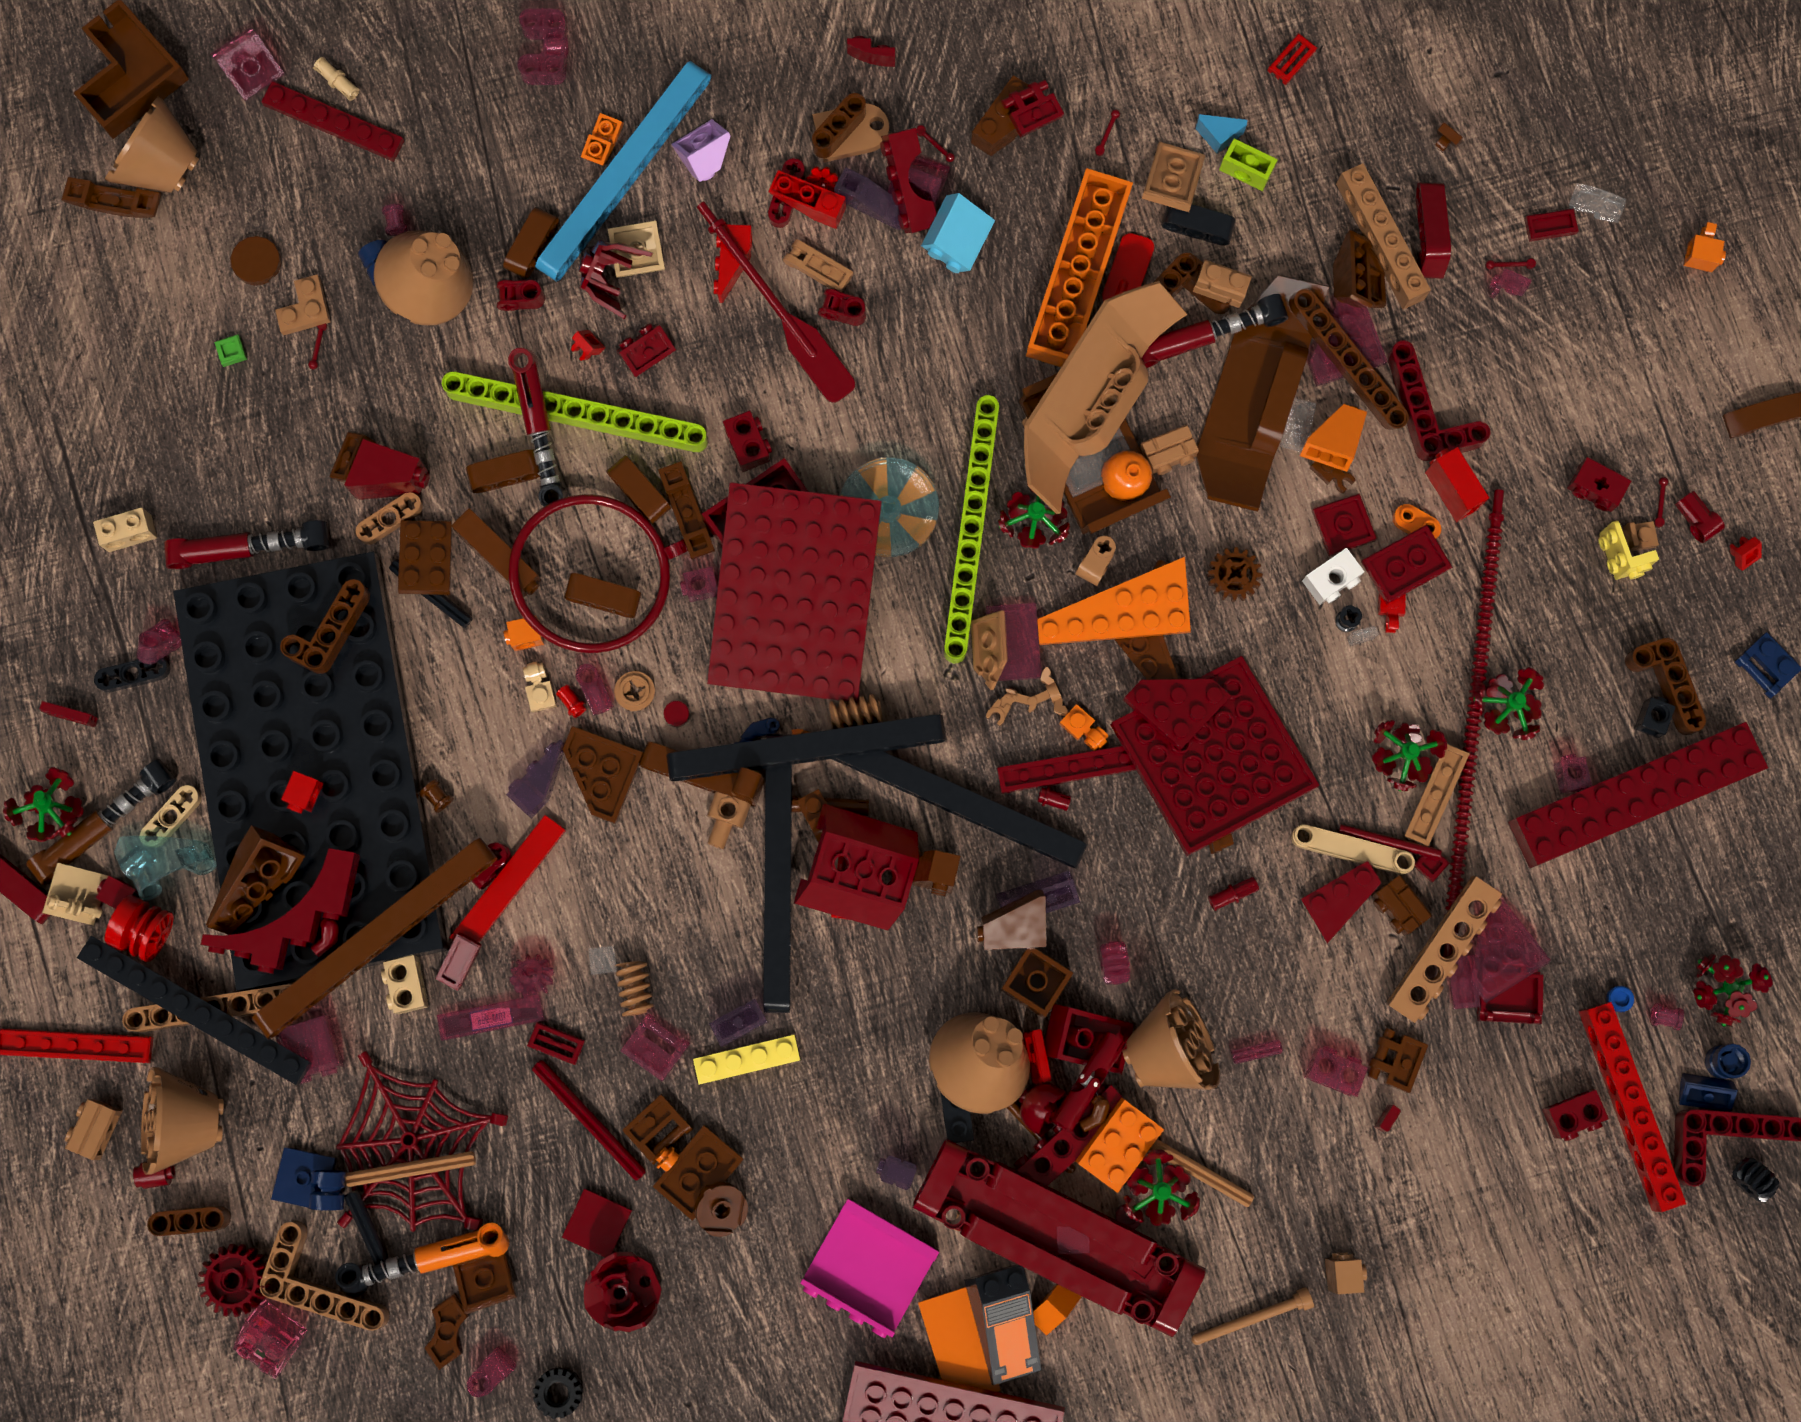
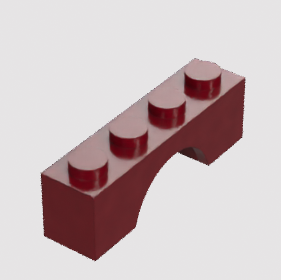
M909 128L881 136L880 148L883 156L887 158L888 166L886 167V172L889 180L893 183L894 191H892V197L895 205L899 207L900 215L898 216V221L901 229H904L905 233H915L929 229L937 215L934 202L920 198L912 190L909 183L910 165L921 153L916 128Z

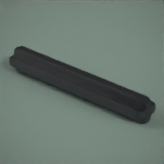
M395 559L389 566V569L397 576L399 575V559ZM421 594L463 628H466L471 623L472 617L445 595Z

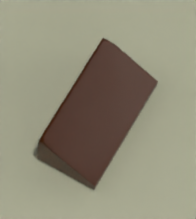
M348 432L329 477L345 483L362 440L376 442L366 435Z

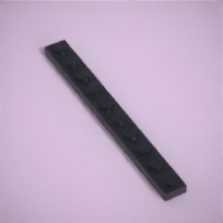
M90 936L77 956V959L299 1086L312 1065V1062L274 1040H268L260 1032L93 936Z

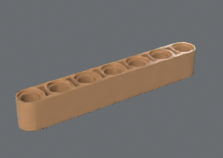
M292 984L208 996L201 999L211 1005L218 1001L221 1010L234 1018L254 1016L264 1007L263 998L266 994L270 993L274 999ZM244 997L247 1006L243 1011H239L237 1002ZM157 1004L128 1009L122 1019L124 1027L134 1032H149L191 1025L169 1011L168 1020L162 1023L159 1017L160 1013L165 1009ZM140 1013L143 1020L141 1025L136 1027L134 1025V1017Z

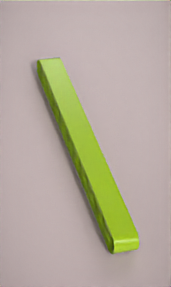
M449 372L442 378V387L447 396L452 400L522 415L516 385L459 372ZM455 382H459V383H460V386H459L458 389H456V390H450V389H449V387H450V385H451L452 383H455ZM479 387L485 388L481 395L473 394L475 389ZM543 391L546 406L550 403L557 404L554 410L547 411L549 421L691 452H701L708 445L706 431L699 424ZM501 393H509L505 400H497L498 395ZM574 408L581 409L580 414L577 416H571L569 413ZM603 413L606 415L602 421L593 420L596 414ZM623 418L630 420L627 426L620 427L617 425ZM645 424L654 425V428L649 432L641 430ZM670 429L678 430L677 435L674 437L666 436V432ZM694 434L702 436L699 442L690 441L691 436Z
M985 395L978 400L975 414L944 647L946 660L953 664L960 663L965 659L968 647L999 403L991 395ZM985 405L991 406L994 409V411L992 413L986 414L981 410V408ZM981 429H987L991 433V435L988 437H981L978 434V431ZM977 453H984L988 458L985 461H978L975 455ZM979 476L985 482L982 485H975L971 479ZM972 500H977L982 506L979 509H972L968 503ZM969 524H974L977 526L978 531L976 533H968L965 527ZM971 548L974 550L975 555L967 558L962 554V550ZM962 572H967L972 576V579L968 582H963L959 579L958 575ZM963 596L968 599L969 603L966 606H959L956 604L955 599ZM960 620L966 627L962 631H957L952 627V623ZM952 645H958L962 648L963 652L960 655H952L948 649Z

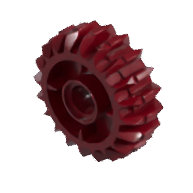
M229 1244L228 1250L222 1246L218 1248V1254L215 1252L209 1254L212 1262L204 1261L202 1263L207 1271H200L198 1275L204 1277L205 1281L199 1282L197 1286L205 1287L206 1291L202 1292L200 1296L201 1298L209 1296L205 1303L207 1307L215 1303L213 1312L219 1313L223 1309V1316H230L232 1312L234 1317H238L242 1311L245 1314L250 1313L251 1306L254 1308L259 1307L260 1303L257 1298L266 1299L261 1293L260 1287L269 1289L271 1285L268 1283L265 1286H260V1282L264 1273L263 1269H265L267 1263H259L264 1257L263 1254L253 1257L256 1250L254 1247L249 1248L246 1252V1244H240L238 1248L235 1244ZM232 1273H236L240 1278L237 1287H233L230 1284L229 1279Z

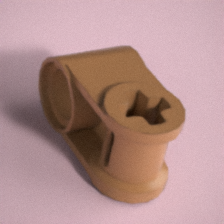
M1108 536L1098 537L1088 554L1083 558L1075 574L1098 586L1108 568L1107 566L1113 558L1116 549L1114 540ZM1104 545H1107V551L1104 554L1100 553V547L1102 548Z

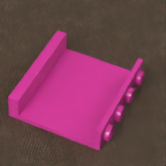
M848 1198L800 1284L804 1286L803 1291L812 1297L817 1298L819 1294L826 1298L825 1304L836 1311H840L843 1308L850 1312L849 1318L862 1325L865 1321L872 1325L871 1331L882 1338H886L887 1335L893 1337L898 1324L933 1261L936 1260L939 1251Z

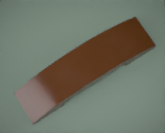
M68 177L61 200L82 208L112 215L152 218L156 216L161 193L143 189H136L135 192L99 186L89 180Z
M1801 392L1773 398L1724 414L1722 417L1730 439L1754 433L1758 429L1796 419L1801 420Z
M680 461L658 469L691 560L714 552L715 549L682 462Z

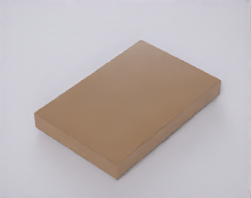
M1159 142L1142 199L1189 212L1205 155Z

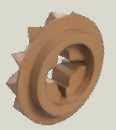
M631 671L618 679L614 694L622 708L631 712L639 711L651 705L655 696V687L648 675L639 671ZM631 682H633L637 689L644 688L639 692V701L633 695H627L631 692Z

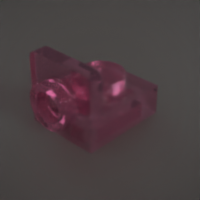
M1504 268L1500 275H1494L1489 285V288L1493 289L1489 297L1495 298L1501 288H1504L1508 294L1522 296L1532 280Z

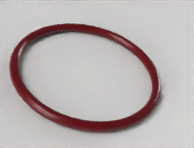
M593 494L561 498L536 512L525 523L515 539L508 568L513 600L529 626L544 639L556 646L582 653H601L619 649L642 636L654 624L665 605L670 585V566L663 549L665 546L650 522L634 508L619 500ZM594 504L617 510L631 518L644 530L656 550L660 566V585L655 603L648 615L637 627L614 640L600 643H583L563 638L550 631L538 621L523 597L519 582V561L524 544L531 532L542 520L566 507Z

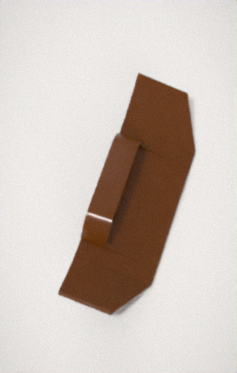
M1278 275L1247 309V311L1252 310V307L1257 306V302L1266 296L1280 294L1289 318L1276 326L1266 327L1264 324H1256V326L1251 325L1246 327V330L1242 328V331L1234 333L1198 444L1199 452L1196 456L1207 499L1258 512L1270 468L1286 427L1312 336L1291 311L1289 299L1294 293L1302 289H1309L1324 304L1329 286ZM1301 295L1298 296L1299 306L1306 308V298ZM1314 315L1313 317V323L1315 326L1319 318L1318 315Z

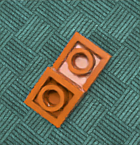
M600 113L592 135L589 134L581 158L604 166L617 142L624 123Z

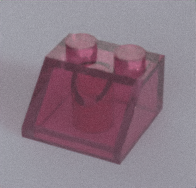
M251 27L211 53L215 62L244 101L264 89L272 81L274 82L284 75L274 57Z

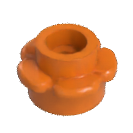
M664 1147L655 1158L658 1161L656 1166L658 1169L661 1167L667 1172L676 1163L679 1154L675 1152L674 1147L669 1149Z

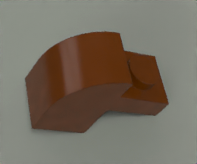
M817 789L796 802L819 844L823 830L816 829L823 803H827L820 790Z

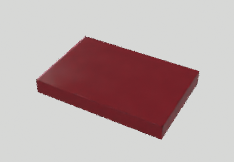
M1427 525L1361 561L1386 604L1453 568Z

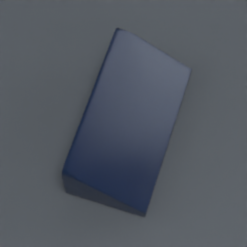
M1683 1073L1680 1083L1679 1105L1731 1112L1738 1090L1734 1082L1730 1080Z

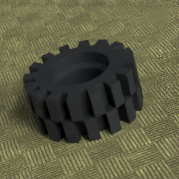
M561 1367L550 1369L541 1375L533 1389L535 1396L533 1400L534 1403H537L536 1408L538 1411L541 1410L544 1416H551L552 1419L559 1417L561 1419L573 1413L581 1403L582 1393H584L581 1386L582 1381L577 1378V1374L575 1372L572 1373L568 1368L563 1369ZM560 1382L566 1385L568 1398L565 1402L554 1403L549 1398L548 1390L553 1383Z

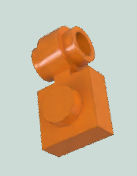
M1077 704L1059 723L1077 741L1085 735L1084 743L1093 751L1101 749L1107 743L1106 739L1109 737L1099 726L1095 729L1090 728L1095 723V720Z

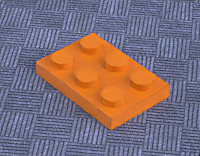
M1121 1098L1075 1162L1118 1193L1164 1129L1125 1099Z

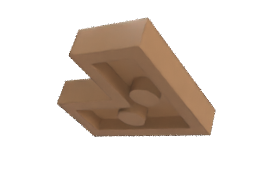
M318 274L295 280L294 284L299 303L275 310L280 332L283 336L331 322L321 279Z

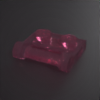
M648 1013L623 1046L621 1052L663 1082L688 1049L690 1043L685 1039H679L654 1020L655 1017ZM649 1029L676 1050L670 1055L643 1035L645 1031Z

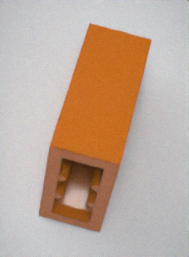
M1343 404L1307 438L1300 456L1347 472L1355 457L1367 411Z

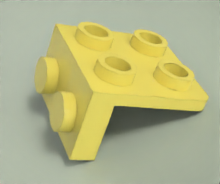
M1619 521L1611 522L1600 532L1599 545L1606 552L1608 558L1607 567L1609 572L1614 575L1615 580L1628 576L1630 580L1645 575L1644 572L1653 569L1652 565L1659 560L1656 550L1632 557Z

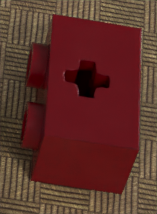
M1587 457L1578 466L1567 489L1572 491L1575 497L1591 501L1599 510L1612 512L1619 506L1631 480Z

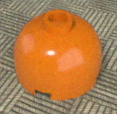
M1121 451L1113 454L1104 463L1101 471L1103 487L1112 498L1120 501L1139 498L1148 490L1152 481V468L1149 461L1142 454L1135 451Z

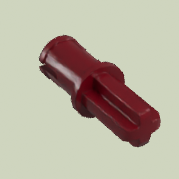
M1251 877L1233 886L1229 884L1227 889L1208 896V900L1212 909L1217 911V909L1233 902L1237 904L1239 899L1257 892L1259 885L1255 878Z

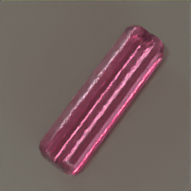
M1274 1040L1233 1050L1231 1056L1234 1064L1281 1054L1283 1049L1280 1040Z

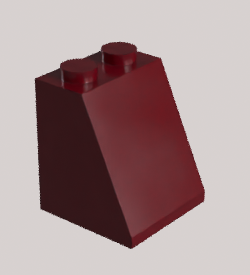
M363 439L344 485L359 500L399 497L408 492L420 495L422 488L425 489L427 487L430 475L420 458Z

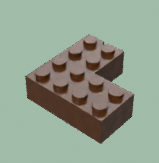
M122 0L115 1L103 11L113 26L109 29L99 15L82 27L90 41L110 64L74 92V95L112 139L116 138L145 115L149 109L154 108L152 103L157 96L164 100L189 80L181 66Z

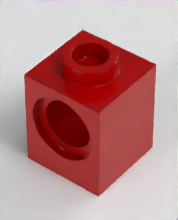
M293 771L281 800L288 803V809L302 814L303 809L312 812L323 783Z

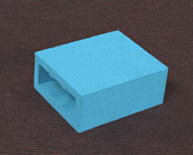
M960 193L946 195L921 246L928 251L929 256L944 262L948 270L954 273L970 271L995 220Z

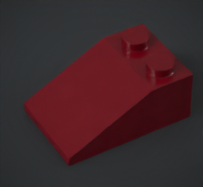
M1054 1004L1044 1041L1046 1054L1056 1059L1086 1065L1106 1032L1113 1033L1126 1043L1124 1049H1127V1039L1132 1034L1134 1024ZM1123 1050L1109 1072L1122 1075L1125 1064Z

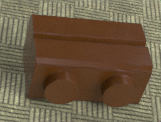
M1401 875L1394 877L1372 895L1375 899L1373 904L1382 914L1386 912L1391 919L1389 924L1397 934L1408 935L1432 917V914Z

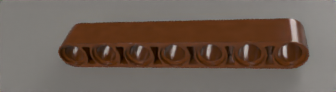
M1302 289L1294 293L1289 299L1291 311L1380 424L1388 430L1404 427L1409 419L1407 410L1318 297L1309 289ZM1301 295L1306 298V308L1299 306L1298 296ZM1314 315L1322 318L1323 324L1321 327L1314 325ZM1330 334L1335 335L1338 339L1336 347L1331 346L1328 341ZM1345 354H1349L1352 356V366H1347L1345 364ZM1361 373L1368 377V384L1366 386L1362 385L1359 381ZM1377 392L1383 396L1384 401L1382 405H1378L1375 402L1374 397ZM1392 412H1395L1399 417L1396 425L1390 420Z

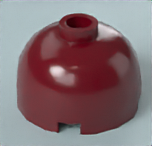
M1040 1083L1031 1090L1026 1089L1019 1099V1102L1022 1103L1020 1116L1024 1125L1040 1137L1046 1135L1054 1126L1051 1123L1052 1118L1067 1096V1092L1051 1083Z

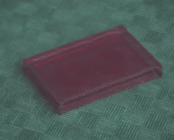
M1036 603L986 606V615L1003 610L1006 617L1008 661L998 681L1040 679L1041 663Z

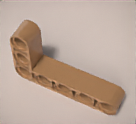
M300 1221L284 1223L279 1228L260 1282V1291L263 1296L370 1331L380 1329L388 1323L389 1311L381 1304L359 1297H352L347 1293L294 1277L307 1238V1227ZM291 1226L295 1227L298 1231V1237L295 1241L290 1240L287 1234ZM282 1252L289 1256V1263L285 1267L279 1263V1256ZM273 1278L280 1282V1289L277 1293L273 1292L270 1288H261L262 1285L270 1284ZM298 1286L305 1290V1297L302 1301L295 1297V1289ZM323 1294L330 1298V1305L327 1309L323 1308L319 1302ZM347 1302L355 1306V1314L352 1317L345 1313L344 1308ZM372 1310L380 1314L381 1319L378 1325L370 1321L369 1316Z

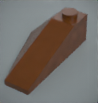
M251 825L238 846L206 926L231 935L253 914V910L264 899L266 901L273 896L272 892L283 882L286 884L293 877L305 855L275 834Z

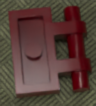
M1046 80L1030 83L1028 88L1020 92L1014 91L1008 95L1009 97L1001 100L1004 109L1011 106L1015 107L1016 111L1012 112L1009 117L1020 138L1065 115L1054 93L1044 96L1042 91L1049 88ZM1030 97L1035 99V102L1027 106L1023 102Z

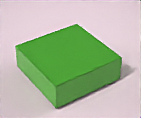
M239 335L214 342L223 367L247 360Z

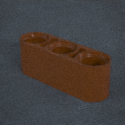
M852 93L846 96L813 133L812 146L813 152L817 157L824 159L830 157L864 120L866 116V102L862 95ZM852 106H858L861 109H859L858 111H852L849 108ZM837 123H842L845 125L843 128L840 129L834 127V125ZM827 141L829 142V144L826 146H820L818 145V142Z
M535 207L507 253L503 268L527 279L533 272L539 256L555 233L559 218Z
M523 450L467 466L466 472L471 492L476 494L541 477L538 475L540 469L535 461L534 450Z
M626 455L606 470L609 477L651 524H654L671 509L668 502Z
M570 573L564 599L570 602L627 618H635L641 598V592L578 573Z
M223 1206L162 1211L150 1216L147 1227L154 1236L217 1231L225 1229L229 1225L231 1214ZM215 1211L221 1217L220 1223L217 1226L211 1222V1215ZM188 1214L194 1218V1224L191 1228L185 1225V1217ZM162 1216L168 1222L167 1228L164 1231L158 1225L159 1219Z

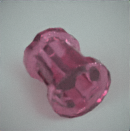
M400 204L386 205L382 208V213L387 223L385 228L387 235L397 236L408 231L407 225L403 221L402 213L404 208Z
M1660 1003L1653 1005L1650 1014L1652 1026L1664 1025L1679 1031L1683 1025V1009L1662 1007Z

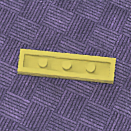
M795 1035L695 1058L693 1061L700 1085L800 1061Z

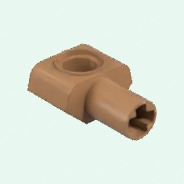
M715 792L707 817L716 821L707 844L724 849L732 826L743 828L751 804ZM731 804L736 808L735 813L729 817L722 814L723 807Z

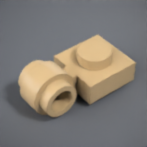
M543 662L528 663L526 667H523L526 682L531 681L534 684L525 687L531 712L557 707L551 682L542 683V678L547 677Z

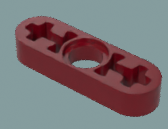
M795 158L787 160L782 167V172L790 174V170L793 167H797L798 172H795L794 176L803 180L805 176L804 164ZM773 196L768 210L769 222L777 228L785 227L790 222L794 208ZM780 204L784 205L783 216L777 220L775 214L779 213Z

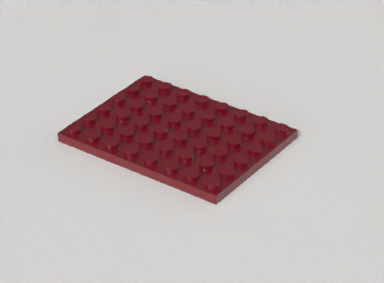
M730 482L707 684L831 700L843 699V701L848 702L849 698L853 697L854 701L858 703L882 501Z

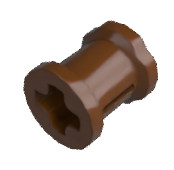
M437 779L428 783L420 791L419 795L422 798L426 797L434 806V811L439 813L454 798L443 791Z

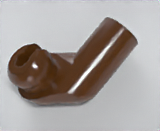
M1096 1095L1092 1099L1094 1106L1092 1114L1079 1120L1084 1133L1105 1122L1110 1106L1109 1101L1103 1095Z

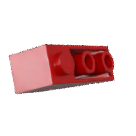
M780 170L777 171L768 191L771 195L814 221L834 229L838 228L846 210L845 196Z
M725 224L723 226L747 259L750 260L753 235L751 225ZM717 235L716 247L720 248V256L715 257V271H719V279H714V294H718L719 303H723L743 272V268Z

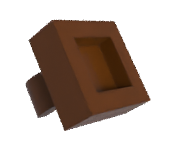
M1443 123L1437 130V134L1441 138L1435 144V147L1443 153L1449 144L1457 148L1463 141V137L1446 123Z

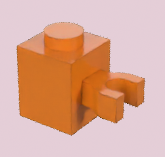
M1707 222L1706 226L1702 227L1700 235L1696 234L1688 242L1683 266L1713 272L1719 265L1723 264L1726 256V251L1723 250L1725 241L1714 239L1717 224Z

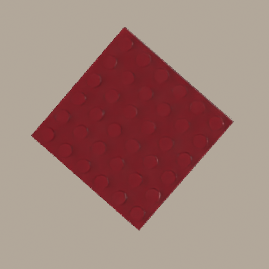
M1243 656L1197 678L1213 679L1231 697L1181 751L1136 711H1132L1110 724L1186 857L1320 786Z

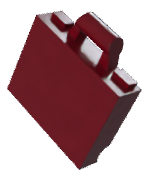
M1508 957L1500 958L1496 972H1494V969H1482V971L1478 972L1477 1021L1542 1024L1543 975L1540 972L1530 971L1527 974L1522 958ZM1504 968H1519V973L1504 972Z

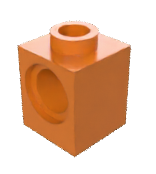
M524 618L506 622L508 630H504L505 641L507 645H511L514 651L545 645L543 637L534 631Z

